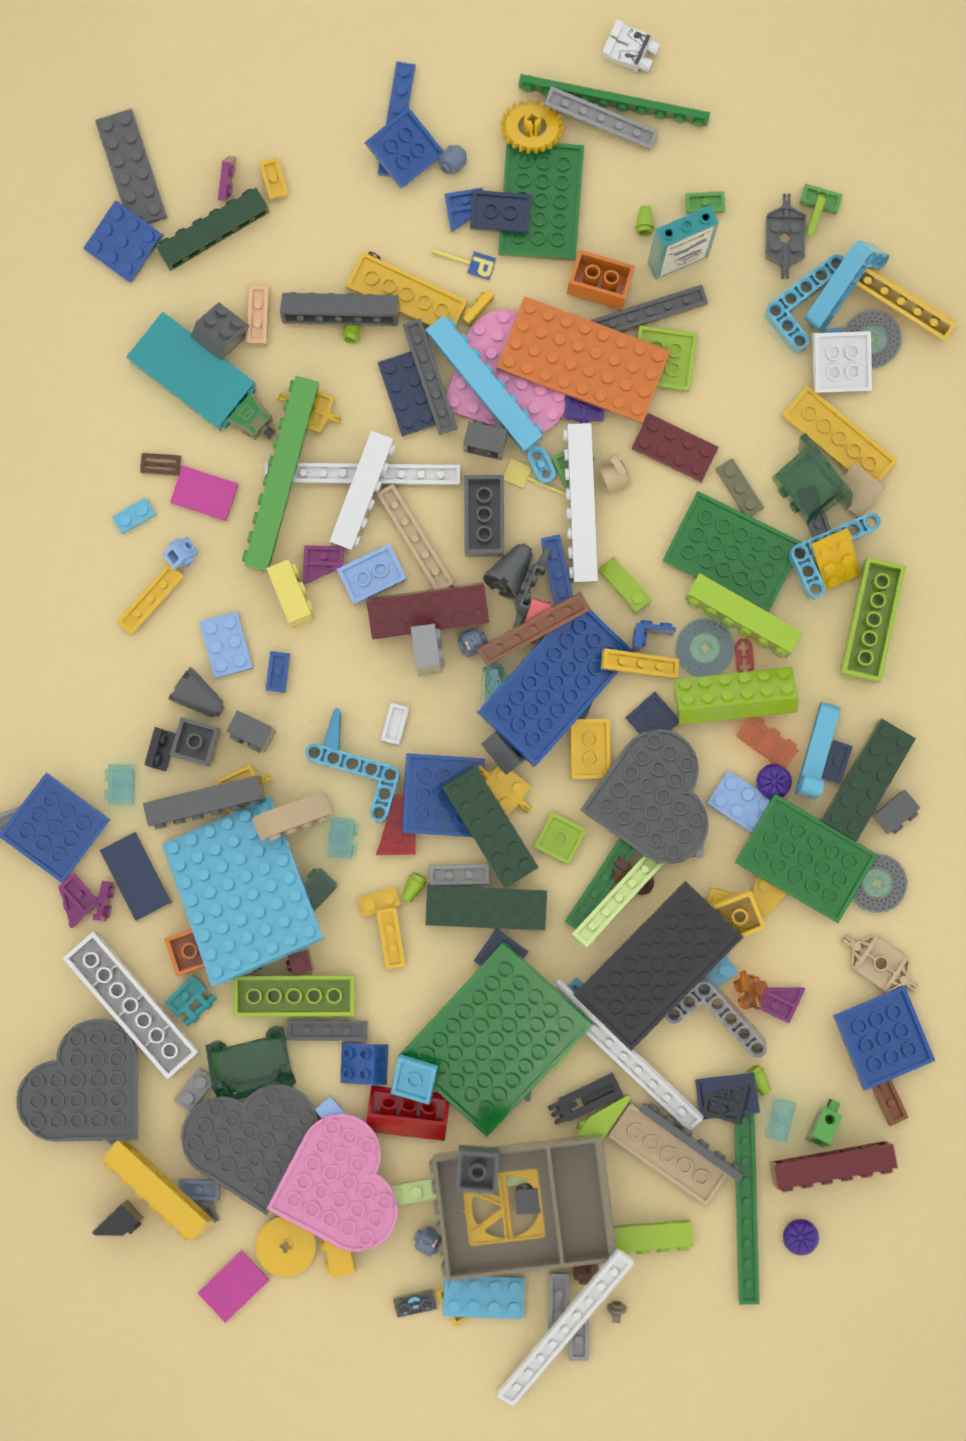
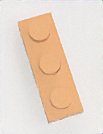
M249 285L247 344L267 345L269 286Z

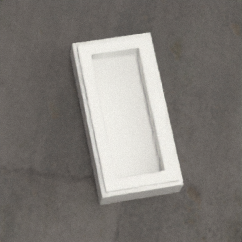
M390 703L380 741L400 746L410 707Z

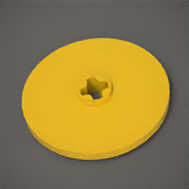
M281 1216L267 1222L258 1234L256 1241L257 1257L261 1265L268 1272L276 1276L292 1277L305 1271L314 1259L316 1253L315 1235ZM285 1241H288V1244L292 1246L287 1252L281 1247V1244H284Z

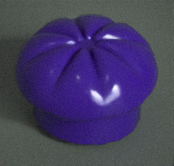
M769 764L759 771L756 785L764 797L771 799L776 794L782 798L790 791L792 778L784 766Z
M795 1219L785 1227L783 1242L791 1253L804 1256L816 1249L819 1243V1233L812 1222L806 1219Z

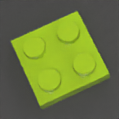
M551 812L534 848L569 865L587 829Z

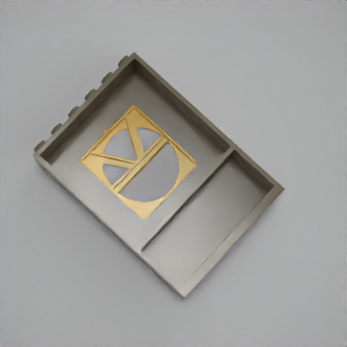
M602 1134L493 1146L500 1148L498 1170L500 1197L494 1194L456 1191L458 1151L435 1153L432 1159H430V1174L434 1173V1179L431 1182L432 1193L437 1196L434 1202L435 1215L439 1214V1220L436 1223L437 1234L441 1235L442 1238L439 1243L440 1256L444 1255L441 1269L442 1276H446L447 1281L606 1263L617 1249ZM506 1175L524 1179L534 1189L538 1188L541 1213H539L530 1229L513 1237ZM474 1196H478L501 1206V1208L480 1224H477L472 1214V1200ZM503 1217L504 1238L495 1237L485 1232L489 1226Z

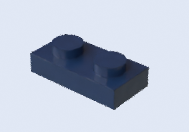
M833 740L822 774L823 779L841 784L853 746Z

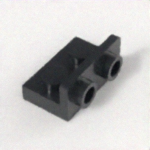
M155 727L144 765L161 771H167L171 757L170 752L176 734Z

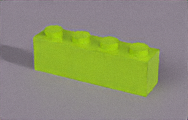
M690 1220L614 1225L616 1248L629 1255V1251H637V1254H647L649 1250L654 1249L661 1253L669 1252V1248H677V1251L689 1250V1247H693L692 1222Z

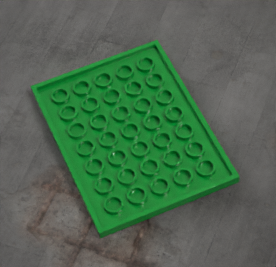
M504 941L400 1054L438 1065L434 1089L487 1137L594 1023Z

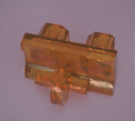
M745 970L740 972V978L733 982L737 992L741 993L744 991L745 993L744 996L738 998L739 1006L743 1009L753 1007L759 1010L763 1008L760 997L764 995L763 991L767 989L766 981H760L758 976L748 975Z

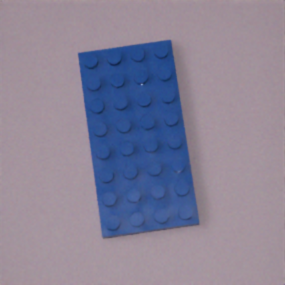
M590 609L586 613L547 633L480 707L477 713L535 767L618 673V671L601 669L602 650L634 651Z

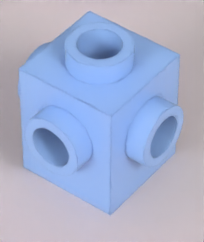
M186 537L181 540L179 538L173 540L163 553V556L175 570L183 565L185 567L191 565L195 561L194 557L199 552L190 539Z

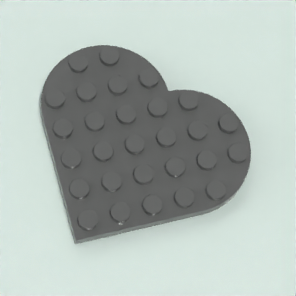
M652 730L643 732L633 738L580 809L581 812L643 856L662 864H676L691 858L702 847L708 833L706 809L702 801L692 792L699 774L696 753L686 739L669 730Z
M91 1019L72 1027L59 1044L56 1060L44 1062L34 1067L23 1078L16 1098L18 1115L23 1125L36 1137L54 1142L138 1140V1055L133 1039L122 1026L110 1020Z
M272 1084L259 1088L245 1102L233 1097L217 1096L199 1103L191 1110L184 1121L181 1132L182 1146L187 1160L196 1170L263 1214L268 1215L270 1211L267 1210V1207L304 1136L318 1119L312 1102L303 1092L289 1085Z

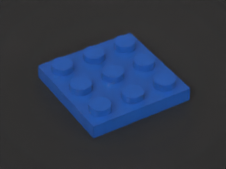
M409 107L364 143L400 189L404 188L438 160L439 156L443 153V149Z
M115 200L83 249L125 280L132 283L164 234Z

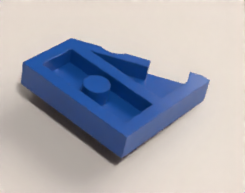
M483 188L445 194L451 232H454L471 220L473 190L483 191Z

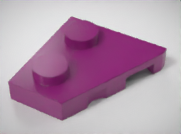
M228 156L222 161L218 200L226 201L229 196H232L233 185L231 183L235 174L236 157Z
M304 545L303 584L310 583L342 567L344 563V547Z
M102 881L97 899V913L93 914L92 920L106 921L107 918H110L112 906H109L110 898H113L115 893V887L112 886L113 882Z
M760 988L752 1006L790 1023L805 988Z

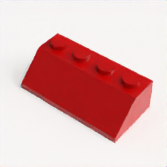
M371 1085L366 1123L375 1133L445 1141L450 1103L442 1095L432 1093L431 1102L428 1105L391 1094L392 1088Z

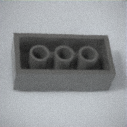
M464 475L465 557H503L504 475Z

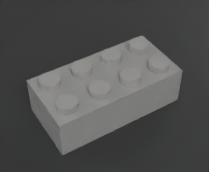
M435 624L411 627L418 676L441 673V667H445L440 629H436Z

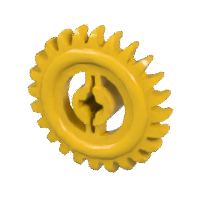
M528 98L526 105L520 100L519 107L513 103L512 110L507 107V114L503 113L501 132L503 133V138L507 139V144H512L514 149L519 147L520 152L524 150L527 153L533 151L535 154L538 153V150L545 152V148L552 149V145H557L558 140L562 138V133L564 132V121L561 120L562 115L556 116L557 111L545 108L543 106L545 100L542 101L541 105H538L537 98L533 104L530 103ZM522 120H524L523 132L525 135L518 129V125ZM542 121L546 126V130L542 135L538 136Z

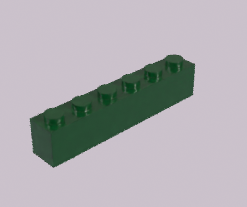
M257 188L247 189L242 193L241 197L230 199L224 207L213 209L207 217L199 218L190 227L178 230L175 236L161 240L156 248L169 270L172 271L270 213L269 208Z

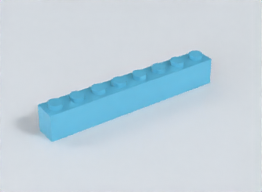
M443 315L426 329V335L496 421L507 430V434L518 448L525 454L542 440V429L537 423L533 425L529 420V413L524 408L520 409L517 405L518 400L512 393L508 394L504 389L506 386L503 381L493 376V369L488 363L484 364L480 360L481 355L475 348L471 349L468 345L469 340L463 333L459 334L455 329L457 326L451 318L447 319Z

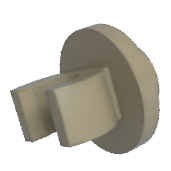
M612 1301L607 1305V1311L612 1314V1323H620L621 1314L627 1312V1306L621 1301Z

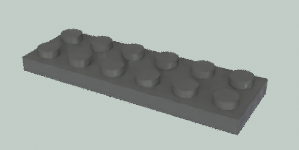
M132 108L95 120L122 205L148 224L166 219L167 215Z

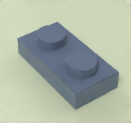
M179 1179V1189L192 1200H220V1185L213 1180Z

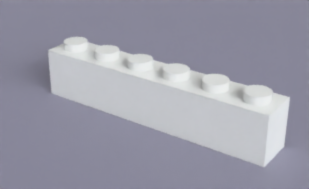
M374 431L370 432L329 542L350 550L358 547L361 536H358L361 528L365 529L368 518L365 516L368 510H372L375 500L372 499L375 492H379L382 481L379 479L382 473H386L389 463L386 462L388 455H393L396 447V444H393L394 439Z

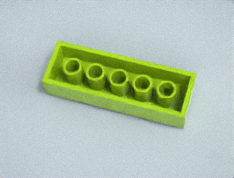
M868 557L864 560L839 675L876 684L881 682L906 566Z
M700 573L685 597L689 606L705 610V615L713 619L715 617L719 618L724 626L738 629L740 635L745 638L752 637L756 640L755 643L763 648H766V646L773 650L772 653L780 658H783V656L787 658L792 653L803 634L800 630Z
M792 667L674 679V697L679 725L798 712L799 697Z
M355 975L237 977L234 979V1017L355 1016Z

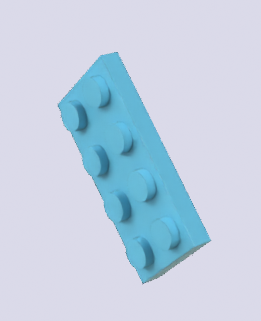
M444 1276L442 1316L523 1319L525 1277L488 1276L447 1281L446 1276Z

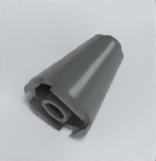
M517 544L485 573L483 580L492 590L497 588L500 590L498 594L505 598L515 599L519 594L533 556L531 548L526 544Z
M191 666L174 687V692L168 697L174 703L212 718L215 715L219 716L225 708L222 705L224 701Z

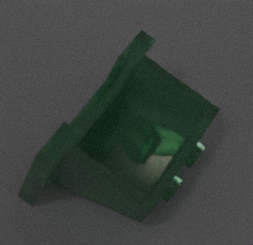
M807 433L800 436L799 453L773 475L772 480L778 486V492L781 497L787 498L790 502L789 506L795 514L798 513L808 525L838 503H840L844 510L851 507L853 492Z

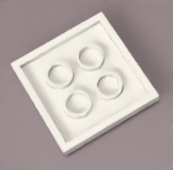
M871 331L812 334L814 393L872 391Z

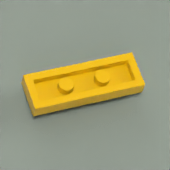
M396 907L376 910L385 968L387 970L404 967L405 960Z

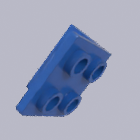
M641 620L634 627L632 650L640 651L642 647H645L647 633L673 636L676 632V627H672V623L660 622V625H654L652 621Z
M342 1043L340 1082L362 1085H387L388 1044Z

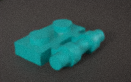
M193 974L164 1003L177 1017L185 1012L187 1017L183 1020V1023L188 1027L193 1022L200 1019L199 1016L206 1009L209 1010L217 998L212 993L205 998L202 994L207 988ZM197 999L201 1004L192 1011L189 1006Z

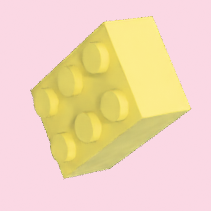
M288 559L266 568L290 626L293 628L314 619L312 616L315 613L310 600H306L304 597L308 595L302 581L298 582L297 580L300 574L295 563L291 564Z

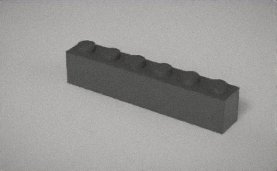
M313 292L282 293L280 315L284 324L398 326L400 314L398 295L391 294L360 295L352 293L316 294Z
M255 775L143 803L148 826H155V829L167 827L166 823L182 824L185 823L187 818L192 817V820L204 818V814L211 813V816L223 813L224 809L230 808V811L242 809L241 805L249 804V807L261 804L260 801L265 800L266 797L261 776Z

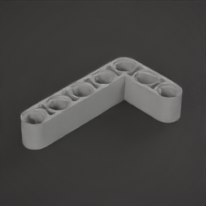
M707 976L673 1008L679 1011L677 1016H673L670 1013L665 1016L669 1023L677 1024L704 1003L751 1056L760 1058L766 1053L765 1038L714 981ZM707 984L710 988L707 991H703L699 986ZM690 996L695 1001L693 1003H686L684 999ZM714 999H721L723 1003L717 1006L712 1001ZM732 1013L736 1018L728 1020L725 1016ZM746 1028L749 1030V1033L742 1035L739 1033V1030ZM760 1043L763 1047L761 1049H754L752 1045Z

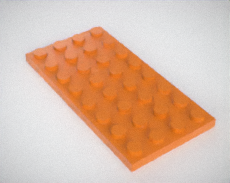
M524 296L496 369L643 424L670 351Z

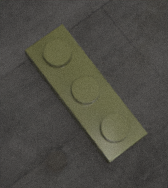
M733 458L715 469L744 514L752 516L764 508Z

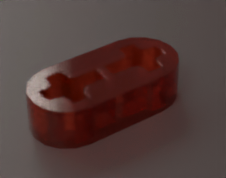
M745 638L739 639L734 645L736 672H744L743 669H740V666L743 665V659H746V665H750L747 671H753L752 643ZM742 642L745 646H748V649L745 650V656H742V650L738 649Z

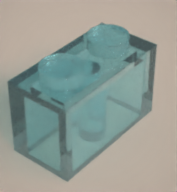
M108 764V769H105V781H108V789H105V801H108L109 805H134L135 766L132 764Z
M331 817L327 857L352 859V855L356 856L357 844L354 843V835L358 836L359 824H355V819Z
M774 1097L764 1136L787 1143L796 1107L795 1102Z

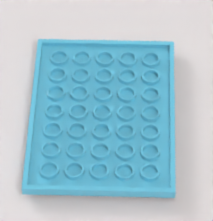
M270 796L265 800H261L259 805L242 808L162 844L211 986L214 988L324 940L285 833L280 834L281 837L276 840L269 841L268 838L261 841L252 821V818L276 808Z

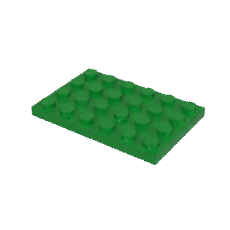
M558 143L557 145H552V149L545 148V152L538 150V153L535 154L533 151L527 153L526 150L520 152L519 147L514 149L512 144H507L503 192L531 194L528 234L500 232L498 255L576 261L584 145Z
M697 491L663 562L695 578L700 573L769 613L792 567L789 560V552L795 545L802 542ZM798 549L794 551L795 557L799 552Z
M774 794L734 863L825 917L839 923L878 854Z

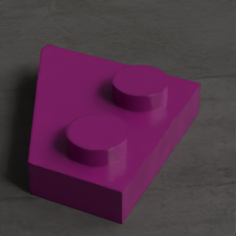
M72 873L58 886L70 928H74L97 906V897L75 873Z

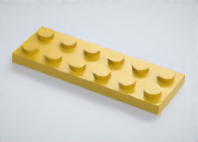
M364 252L361 253L346 284L347 289L360 295H398L400 313L414 320L421 318L422 324L431 326L443 315L447 319L451 318L457 326L468 303L466 299Z
M808 385L782 414L785 420L846 471L856 462L880 482L898 461L820 395L814 393V390Z

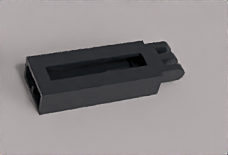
M612 1072L559 1097V1101L547 1106L548 1110L557 1108V1111L551 1113L552 1118L558 1115L561 1116V1118L554 1121L555 1125L568 1119L572 1121L624 1095ZM581 1098L584 1106L572 1111L571 1108L578 1106L574 1100Z

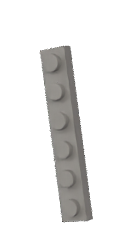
M552 86L543 105L648 150L652 149L658 130Z

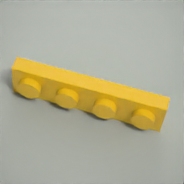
M168 564L118 619L117 623L133 635L182 581L184 576Z
M603 649L601 669L677 679L679 659Z

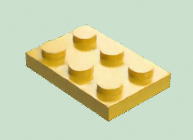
M847 528L811 544L816 567L825 585V591L860 576L851 534Z
M577 719L570 727V779L603 778L611 768L610 719Z

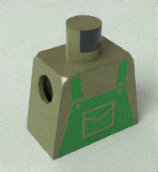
M252 392L227 419L232 427L254 440L261 434L267 440H270L276 433L269 426L273 421L272 416Z

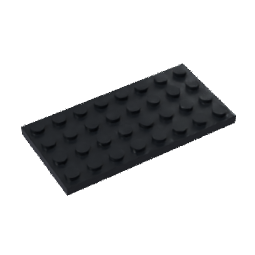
M685 880L574 993V996L632 1051L744 936Z

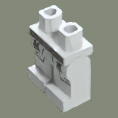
M617 19L602 51V59L631 69L638 73L639 69L649 72L653 60L646 58V53L648 52L656 56L660 49V44L652 40L651 34L625 25L623 21Z

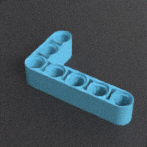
M857 241L806 314L805 321L819 332L826 329L868 267L881 269L887 263L889 255L873 243Z
M832 255L773 300L766 309L765 317L795 353H801L806 349L809 337L790 312L826 286L837 270L832 267L831 263L837 262L840 265L844 259L842 255ZM816 274H823L825 280H818ZM801 286H808L810 288V291L803 292L801 290ZM792 297L795 303L789 304L785 298ZM775 308L780 314L774 316L771 314L770 309ZM782 324H789L792 330H784ZM799 338L803 341L804 345L797 346L794 340Z
M868 513L799 543L790 550L789 560L807 598L817 600L825 593V585L813 561L814 555L811 544L846 528L848 529L849 526L857 529V534L851 535L852 541L859 539L879 528L881 525L879 515ZM866 519H872L875 522V526L869 527L866 524ZM798 549L803 552L802 559L795 557V550ZM806 567L811 570L812 574L810 577L803 575V568ZM815 585L819 588V595L812 594L811 586Z
M825 702L820 703L797 782L796 795L813 800L820 798L825 782L821 778L841 707Z
M319 744L307 746L305 750L306 757L313 763L379 781L370 815L376 822H384L388 818L400 778L396 767ZM318 748L320 755L317 758H311L309 755L311 749ZM333 753L339 755V760L335 764L329 763L328 760L329 756ZM356 759L358 761L357 768L349 769L347 766L348 761ZM371 764L377 766V772L373 775H369L366 772L367 766ZM388 770L396 772L394 780H387L385 778ZM382 789L390 790V797L386 800L380 798V791ZM377 808H383L385 815L378 819L374 816V811Z

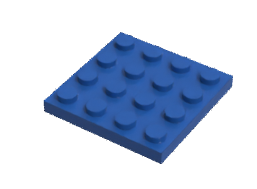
M406 753L401 833L473 837L441 784L473 764L477 768L481 765L485 769V758Z
M46 772L2 829L0 838L63 883L111 819Z
M905 986L833 1015L863 1091L935 1061Z

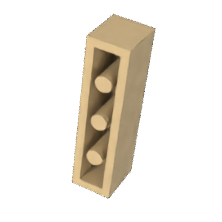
M323 791L261 813L252 818V821L261 841L268 838L269 841L280 838L282 833H285V836L296 832L298 827L304 830L311 827L312 822H316V825L327 821L326 817L332 814L333 811Z

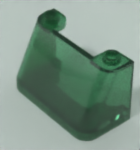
M283 1026L269 1028V1031L265 1033L266 1038L228 1047L226 1043L216 1040L205 1045L212 1089L216 1097L228 1096L243 1099L264 1086L272 1084L293 1086L296 1084L295 1072Z

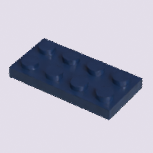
M412 352L378 362L402 437L436 426Z

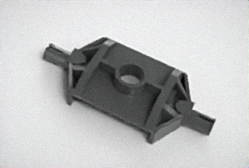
M785 193L782 195L783 205L767 213L765 258L780 266L781 279H784V277L789 279L790 266L805 258L806 214L791 207V194ZM780 235H789L790 241L783 243L780 240Z
M544 548L541 557L528 568L515 600L517 615L512 628L522 624L527 617L529 610L527 605L531 597L530 587H535L539 574L544 575L551 553L550 549Z

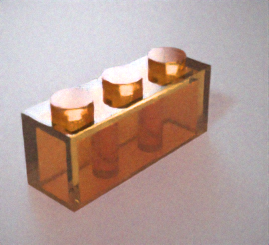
M760 717L747 718L735 736L773 764H778L786 769L799 751L796 748L797 744L788 738L785 740L780 737L781 733L773 727L769 729L764 725L765 721Z

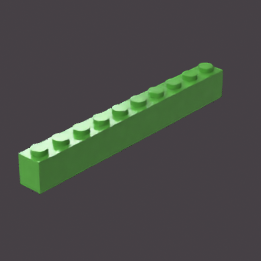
M295 376V380L290 382L288 389L291 392L290 398L285 400L283 407L286 413L284 418H280L278 429L281 430L280 435L275 437L273 444L275 453L274 456H270L268 467L271 468L269 475L265 474L263 480L265 490L263 494L260 493L258 498L259 512L254 513L252 521L255 524L254 530L249 532L247 539L250 545L248 550L244 551L242 561L245 562L244 566L247 568L268 573L266 568L270 567L318 393V381Z

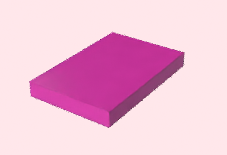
M182 465L170 503L227 521L239 484Z
M242 1250L198 1294L226 1323L270 1279Z

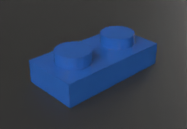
M270 651L266 691L286 693L290 653Z

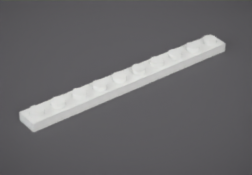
M265 462L264 477L265 474L269 475L271 468L268 467V462ZM298 463L293 483L351 484L358 464ZM389 464L386 473H382L379 480L382 481L381 485L460 486V465Z
M560 979L553 984L561 994L594 1023L586 1034L675 1119L690 1131L703 1120L704 1116L634 1049L630 1051L574 996V992Z
M618 1248L497 1391L498 1398L511 1406H514L633 1266L634 1259Z

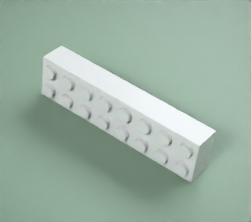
M97 932L89 934L63 957L64 961L167 1079H170L201 1052Z

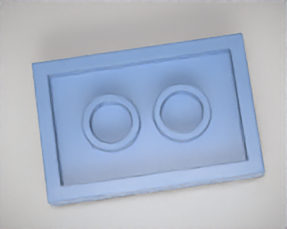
M390 544L337 569L354 605L407 580Z
M237 611L199 621L215 679L253 669Z
M728 770L706 804L752 833L771 799L764 797L758 789Z

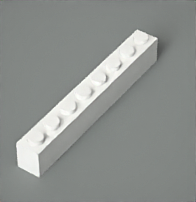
M591 423L567 424L566 429H563V440L567 441V449H564V461H568V469H565V480H569V488H566L565 493L566 500L570 502V508H566L567 520H570L571 526L567 528V538L571 539V547H568V559H572V567H569V579H573V583L597 582Z

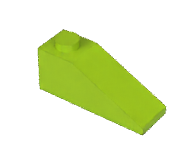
M614 557L598 569L635 615L651 603L652 599Z
M626 1094L592 1113L586 1120L582 1118L576 1127L579 1129L577 1134L580 1136L602 1134L604 1139L631 1099V1096Z

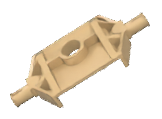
M874 934L860 941H854L847 935L841 940V942L851 948L850 968L859 972L884 990V992H890L901 985L915 992L918 985L909 980L908 977L910 960ZM878 958L885 959V968L878 969L875 963Z

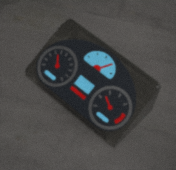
M433 1289L393 1297L397 1317L437 1309Z

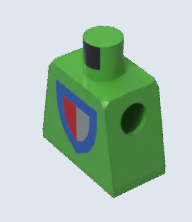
M829 1099L826 1108L818 1109L805 1137L806 1140L821 1147L831 1145L842 1118L837 1113L840 1106L839 1102Z

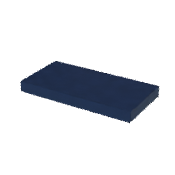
M136 832L100 850L135 921L172 903Z

